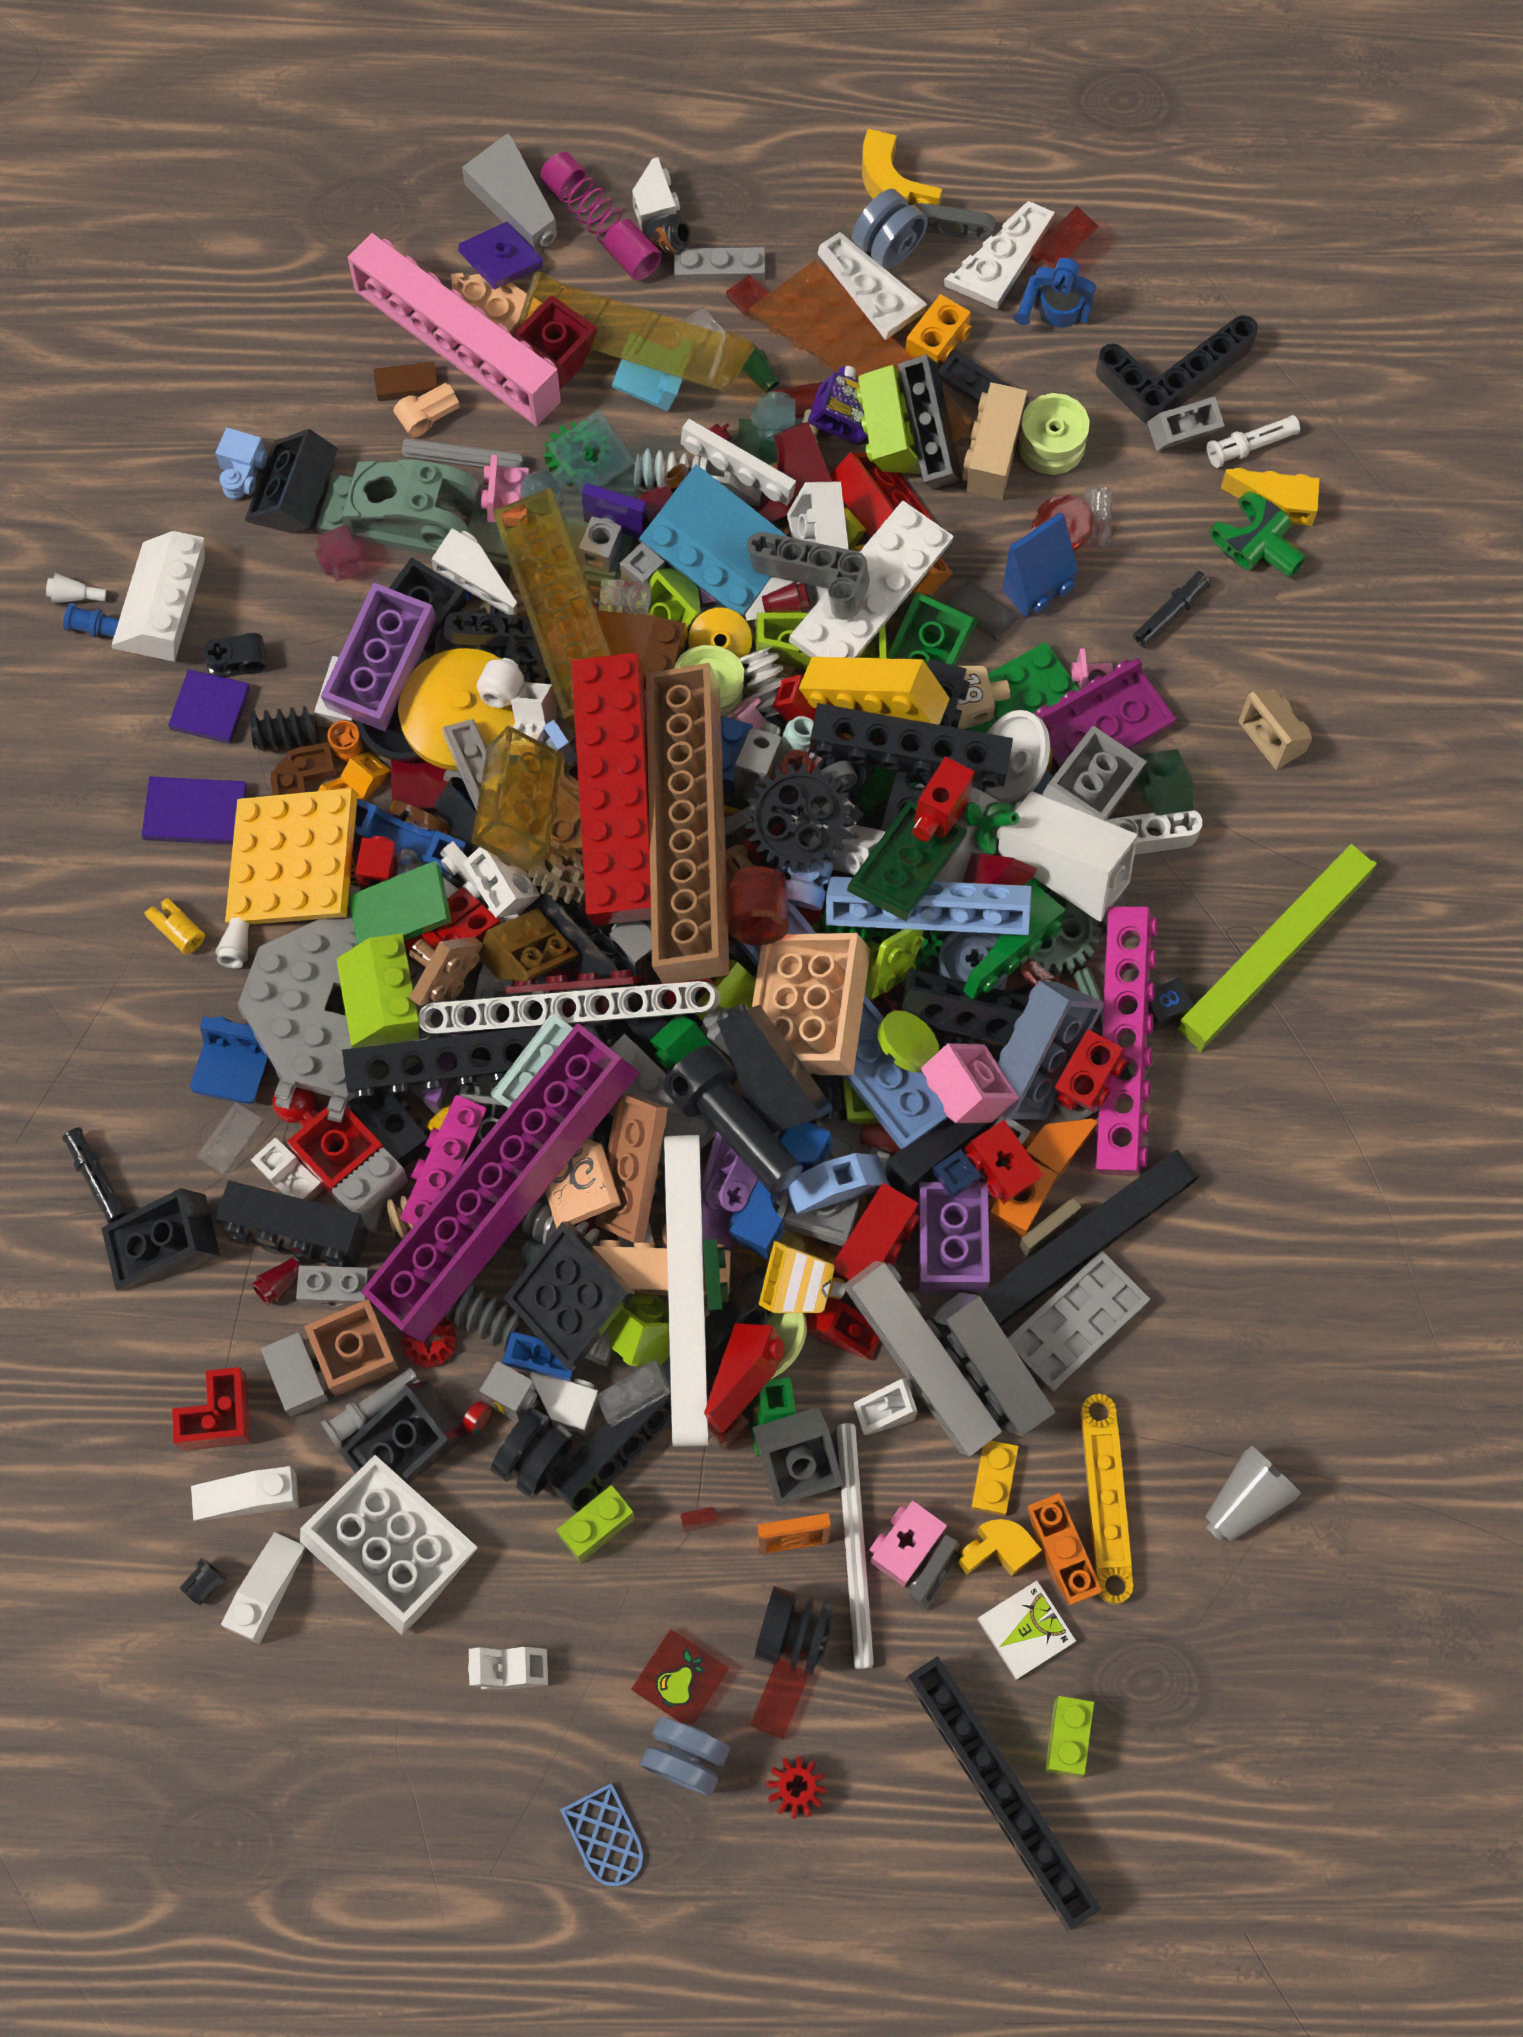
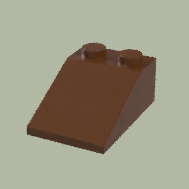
M596 611L583 658L637 653L643 665L644 688H646V673L674 669L675 663L685 650L689 636L686 623L653 615Z

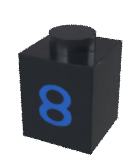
M1179 977L1155 988L1154 1002H1149L1148 1014L1153 1015L1154 1032L1180 1021L1194 1007Z

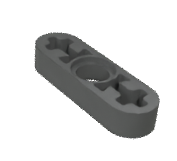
M926 203L913 204L928 218L926 233L981 241L987 240L990 236L993 237L996 220L989 213Z

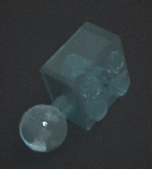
M598 409L548 445V450L560 466L551 473L536 471L526 476L520 487L521 499L531 510L538 512L547 511L557 504L560 498V489L571 482L582 497L585 483L603 488L633 467L636 461L601 410ZM587 448H590L591 451L597 449L600 452L597 455V462L585 461V450Z

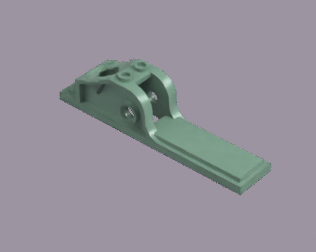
M417 459L376 463L375 461L358 462L353 477L332 473L316 526L319 534L433 556L453 528L459 533L466 531L474 536L493 566L509 567L510 571L531 575L539 574L541 577H547L555 572L569 582L606 589L610 579L617 582L622 581L620 563L630 554L634 537L622 534V543L610 572L582 564L579 561V546L589 523L526 511L525 524L487 522V509H481L482 493L475 478L465 471L452 466ZM368 497L383 499L384 497L389 499L380 503H372ZM446 510L461 512V515L471 516L469 525L467 526L461 518ZM600 539V540H597L595 543H597V544H605V543H607L608 541H607V540H604V539Z

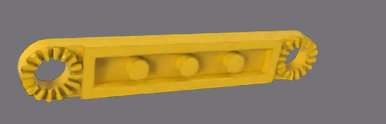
M1094 1394L1088 1397L1081 1407V1423L1095 1574L1103 1591L1099 1594L1101 1599L1108 1604L1119 1605L1131 1596L1134 1584L1117 1410L1111 1398L1105 1394ZM1095 1403L1103 1404L1108 1410V1417L1102 1421L1093 1420L1090 1417L1089 1407ZM1109 1577H1119L1124 1582L1125 1590L1123 1594L1113 1596L1106 1591L1105 1582Z

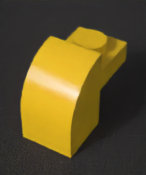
M996 1519L978 1527L977 1533L983 1542L979 1543L975 1539L962 1549L960 1553L963 1557L958 1565L967 1576L987 1559L995 1555L1012 1577L1039 1556L1042 1550L1022 1526L1010 1520Z

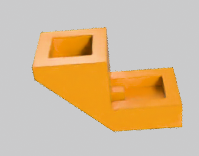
M366 752L350 758L341 777L321 784L318 791L352 788L358 792L357 798L365 801L390 776L391 770L370 752Z

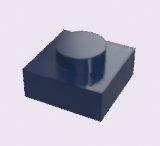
M961 1149L933 1167V1174L952 1198L981 1179V1174Z

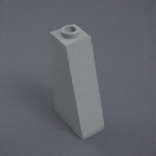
M507 133L462 167L464 184L503 223L508 221L537 252L542 247L550 245L557 236L555 217L512 137Z

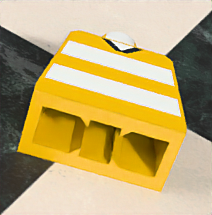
M774 1241L758 1305L773 1313H821L825 1309L827 1297L835 1299L843 1297L845 1289L842 1285L845 1284V1280L833 1277V1264L781 1242Z

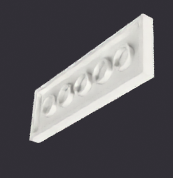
M902 501L860 551L867 560L870 582L857 615L848 620L836 618L832 614L827 591L790 635L789 642L811 658H857L949 547L954 536Z

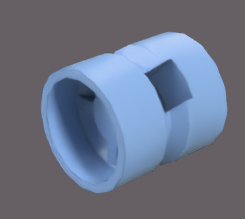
M823 860L824 868L822 869L816 862H813L810 873L807 872L804 864L799 866L797 873H794L790 864L788 873L791 875V879L784 882L780 899L786 903L792 902L797 907L821 911L826 897L823 885L829 884L834 865Z

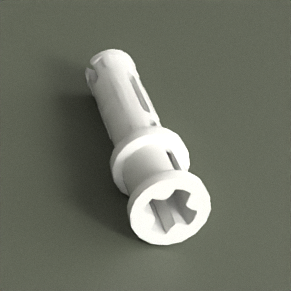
M1291 415L1288 418L1244 434L1236 431L1231 433L1229 438L1221 441H1209L1207 443L1208 457L1212 465L1219 468L1223 466L1224 462L1231 459L1245 458L1251 450L1299 434L1300 424L1298 419Z

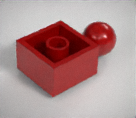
M296 1087L289 1109L275 1105L277 1097H275L274 1093L272 1105L278 1118L289 1124L300 1123L302 1125V1128L287 1140L292 1153L333 1197L332 1188H337L338 1183H343V1179H348V1174H353V1170H358V1166H363L364 1161H369V1157H374V1152H379V1148H384L382 1143L347 1106L340 1123L328 1120L329 1111H327V1107L319 1114L314 1110L316 1099L312 1091ZM337 1146L341 1150L338 1152H333L332 1148Z

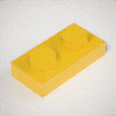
M991 1440L982 1447L971 1505L972 1510L1001 1516L1006 1515L1018 1446Z

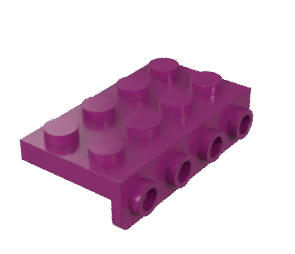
M1139 658L1131 662L1125 660L1119 663L1113 669V672L1108 675L1094 677L1085 688L1079 691H1069L1060 699V702L1051 707L1045 705L1034 713L1044 722L1048 730L1050 747L1052 749V763L1057 770L1061 768L1092 726H1095L1131 750L1175 725L1176 718L1142 672L1143 663Z

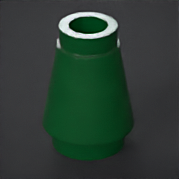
M753 346L738 358L737 362L740 364V370L763 389L765 393L771 392L779 385L780 381L764 350H759L757 346Z

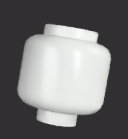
M503 658L489 661L477 681V690L480 698L487 705L494 708L512 705L511 700L516 697L524 684V675L517 663L511 659Z

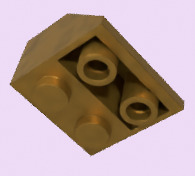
M538 908L488 929L482 942L484 945L479 952L480 960L497 979L528 981L578 957L577 951Z

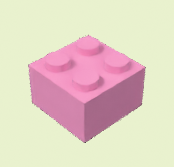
M948 1043L920 1068L927 1078L928 1087L938 1095L944 1105V1112L955 1123H992L1019 1099L985 1044Z

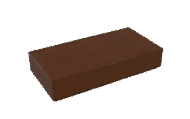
M434 361L373 369L378 401L405 398L412 395L421 396L438 387Z

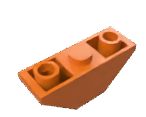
M1058 1493L1028 1505L1027 1509L1037 1544L1042 1550L1041 1554L1053 1581L1068 1605L1071 1606L1102 1593L1103 1591L1061 1494Z

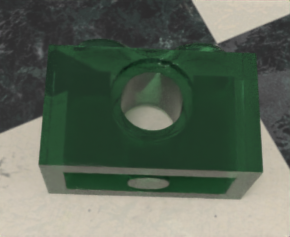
M1178 749L1140 754V757L1147 762L1136 778V783L1138 787H1143L1145 804H1150L1154 815L1160 816L1193 811V781Z

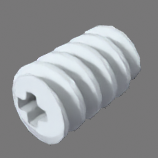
M646 448L643 456L637 454L634 486L639 487L643 479L648 489H651L656 481L658 486L666 485L667 482L664 480V477L671 468L678 464H685L687 468L691 469L695 464L700 466L699 455H695L692 463H688L687 455L683 453L678 462L675 459L674 452H670L667 460H664L662 450H658L655 458H651L650 449Z
M772 647L740 658L742 664H749V667L744 670V676H753V679L746 686L747 688H757L758 691L750 697L760 698L762 703L756 709L759 712H765L766 715L763 718L779 714L772 706L778 688L781 686V679L786 678L776 677L783 670V666L772 665L779 658L778 653L768 652Z

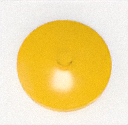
M458 648L435 654L414 669L401 691L398 703V714L402 732L414 752L432 765L447 770L459 771L443 737L442 730L443 727L474 719L490 756L506 751L504 741L515 724L512 705L503 706L502 708L491 707L482 701L477 690V681L486 664L491 660L501 658L478 649Z

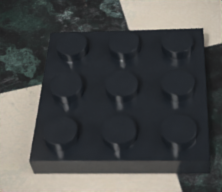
M567 1221L561 1222L505 1295L504 1299L567 1370H574L635 1292L572 1223Z

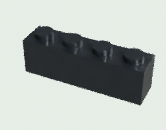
M927 354L898 363L923 483L935 490L962 482L938 364Z

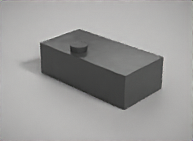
M960 1292L928 1315L931 1322L939 1330L948 1348L959 1359L960 1366L966 1376L968 1375L980 1390L978 1394L983 1402L989 1404L998 1415L999 1420L997 1423L1002 1430L1022 1437L1056 1413L980 1296Z

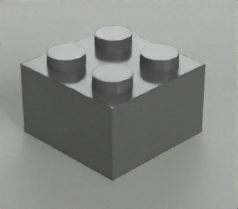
M819 1407L752 1427L767 1484L776 1507L843 1486L830 1432Z

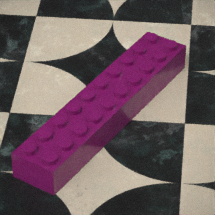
M577 1023L362 1289L361 1293L401 1331L424 1342L640 1072Z

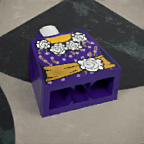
M842 366L838 372H834L819 386L808 422L810 425L858 445L868 437L861 423V417L865 416L864 409L858 401L856 392L860 385L856 381V369L851 366Z

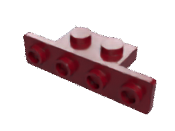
M631 970L610 971L611 978H599L598 972L578 974L579 980L567 981V975L547 976V983L535 984V978L528 981L515 980V985L505 987V994L543 991V994L610 989L612 985L642 982L641 975L631 976ZM600 996L595 1002L596 1011L601 1015L608 1011L609 1000L605 996ZM567 999L562 1005V1011L566 1017H571L576 1011V1004L572 999Z

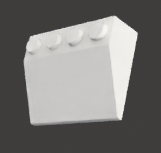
M376 1455L300 1528V1542L401 1635L424 1614L477 1550V1546Z

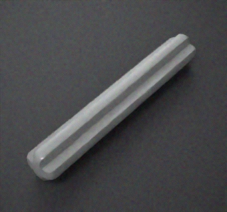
M409 438L404 439L402 445L403 456L484 467L490 466L491 454L498 455V466L523 468L524 458L521 453Z

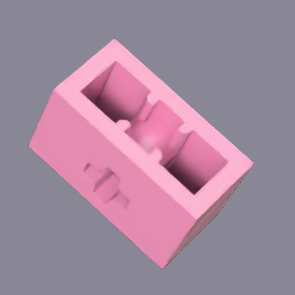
M913 1500L907 1508L903 1505L898 1508L890 1520L894 1525L887 1537L881 1533L870 1548V1551L874 1553L870 1563L904 1588L947 1527L946 1524ZM907 1535L913 1537L911 1542L913 1548L907 1545L904 1550L901 1549L898 1536L904 1539Z

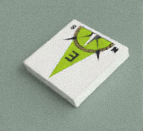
M1038 1581L1033 1582L977 1619L1015 1680L1076 1642Z

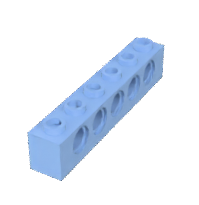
M830 877L826 895V925L1029 935L1031 886L934 881L906 922L848 892V884L852 878Z

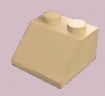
M1274 689L1253 691L1248 694L1238 722L1275 770L1307 752L1312 740L1310 729L1303 721L1299 722L1292 713L1291 705L1286 698L1280 697Z

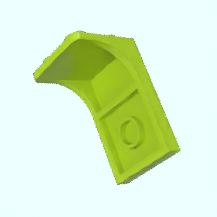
M819 922L811 926L817 934H822L819 932ZM904 929L884 940L881 945L871 939L870 942L866 943L871 949L865 995L872 1000L884 992H889L892 987L905 980L908 969H916L914 963L917 952L924 941L922 937L924 930Z

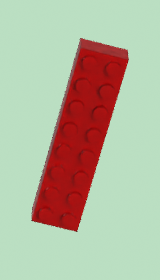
M637 653L571 660L586 915L593 925L651 919L648 745L643 665Z

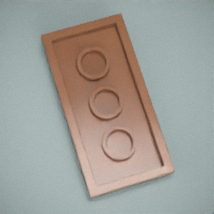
M624 1092L615 1103L606 1156L621 1205L596 1215L595 1225L633 1243H645L649 1227L651 1203L655 1193L657 1168L661 1158L663 1133L667 1124L668 1108L634 1094Z

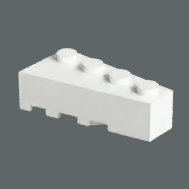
M805 482L787 513L792 538L849 550L841 482ZM805 584L810 601L808 613L828 591V588Z

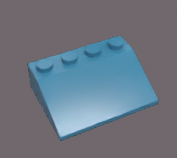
M695 464L638 540L724 608L731 609L742 616L771 577L759 574L752 569L747 550L748 539L758 532L788 536Z

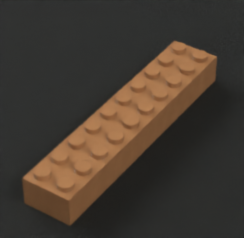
M710 663L646 673L652 967L663 984L730 975L720 682Z

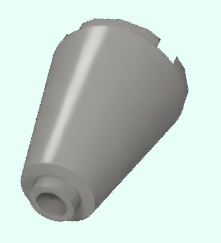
M1251 1445L1247 1450L1245 1449L1207 1512L1205 1518L1209 1521V1524L1205 1528L1220 1542L1225 1537L1232 1542L1297 1500L1301 1492Z

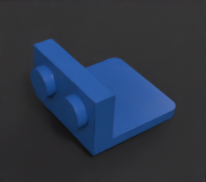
M203 1016L200 1031L204 1044L190 1083L191 1091L199 1095L243 1104H253L256 1101L269 1057H266L249 1024L235 1023L225 1017L210 1018Z

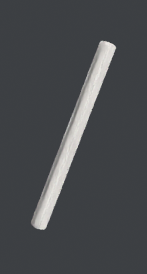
M844 1423L837 1426L840 1475L843 1482L841 1495L854 1666L856 1669H869L873 1667L874 1661L856 1428L854 1424Z

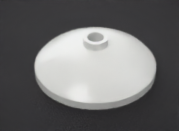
M1024 710L1007 713L998 719L987 732L988 734L1013 738L1004 787L986 788L985 791L986 794L997 801L1011 805L1022 801L1031 791L1035 790L1046 772L1050 757L1049 734L1044 722L1037 715Z

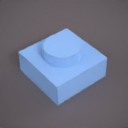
M552 720L543 726L550 737L545 740V743L554 757L561 754L567 765L576 760V753L556 722Z

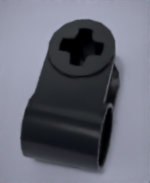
M246 633L235 637L213 639L203 649V655L207 661V669L211 675L226 678L243 674H257L265 671L268 666L262 635L258 633Z

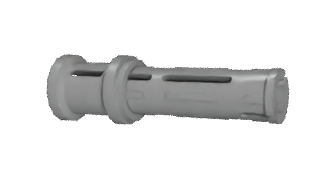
M411 1367L358 1404L354 1402L345 1405L346 1410L329 1421L323 1420L320 1422L337 1448L342 1445V1440L360 1430L367 1421L372 1419L406 1385L420 1382Z

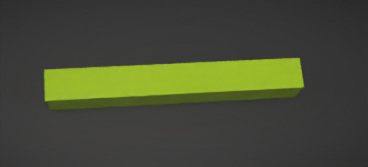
M1350 844L1181 1019L1182 1024L1177 1030L1193 1043L1199 1052H1202L1371 876L1377 863L1374 860L1371 861L1355 846Z

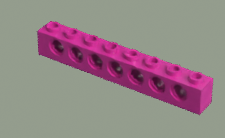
M1108 907L1102 1037L1120 1046L1121 1038L1131 1033L1136 1035V1041L1130 1047H1122L1126 1053L1124 1057L1127 1059L1126 1066L1135 1068L1133 1077L1124 1081L1113 1076L1107 1087L1111 1089L1110 1094L1102 1107L1099 1106L1096 1170L1101 1175L1141 1176L1142 1167H1147L1148 1149L1147 1146H1143V1133L1149 1132V1114L1144 1113V1100H1150L1151 1094L1150 1080H1145L1146 1067H1151L1152 1049L1147 1047V1034H1153V1015L1148 1014L1149 1002H1154L1155 985L1154 982H1150V969H1155L1156 950L1151 949V937L1157 936L1158 927L1157 917H1152L1149 907ZM1134 936L1140 938V944L1135 949L1124 948L1128 938ZM1127 970H1139L1136 980L1132 982L1123 981V975ZM1126 1002H1137L1138 1006L1134 1013L1129 1015L1121 1013L1122 1006ZM1102 1050L1101 1065H1104L1110 1059V1052ZM1124 1099L1133 1100V1108L1128 1113L1121 1114L1117 1112V1106L1120 1101ZM1122 1132H1129L1132 1134L1131 1142L1125 1147L1116 1146V1137Z

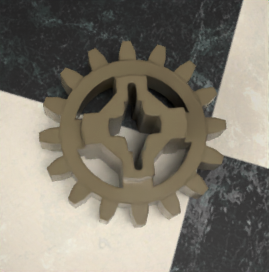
M547 845L545 850L538 848L528 866V876L534 878L532 885L541 886V893H548L552 896L553 900L562 897L566 903H570L571 899H574L577 903H582L583 898H585L583 855L577 853L574 848L570 852L565 851L563 845H559L557 850L551 845Z

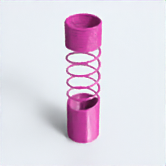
M559 152L552 156L541 170V181L547 185L561 202L568 203L569 211L577 213L578 221L587 224V229L591 234H597V241L603 244L604 249L633 280H642L649 276L661 261V251L655 247L632 220L625 219L618 222L622 216V209H614L608 213L613 203L612 199L606 198L599 202L603 195V189L595 188L590 191L593 185V178H585V169L579 165L570 153ZM591 180L589 188L581 196L570 200L573 193L581 187L583 182ZM599 190L601 193L598 199L591 206L580 211L584 201L593 192ZM583 198L578 211L571 209L570 203ZM605 201H610L607 210L598 218L590 221L594 211ZM594 207L587 221H583L579 213L586 212ZM620 212L619 217L612 225L599 231L604 221L612 213ZM605 216L600 222L597 232L592 231L589 224ZM608 231L604 241H601L599 234Z

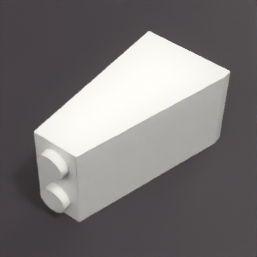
M1031 791L1023 802L1018 801L1013 809V812H1017L1019 815L1018 824L998 828L996 837L999 839L998 853L1004 857H1012L1036 867L1037 871L1033 876L1094 919L1102 921L1108 913V907L1114 905L1130 883L1138 834Z

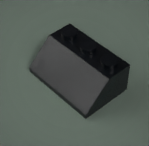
M311 429L275 440L245 520L252 524L288 533L309 528L315 520V510L318 502L325 493L326 488L324 485L327 477L335 466L334 458L338 448Z

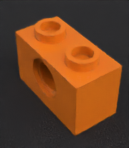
M1037 1162L1035 1164L1044 1176L1036 1184L1025 1190L1029 1199L1023 1202L1012 1199L1003 1205L1000 1199L997 1200L991 1196L988 1202V1209L991 1210L989 1222L1020 1238L1028 1233L1058 1174Z

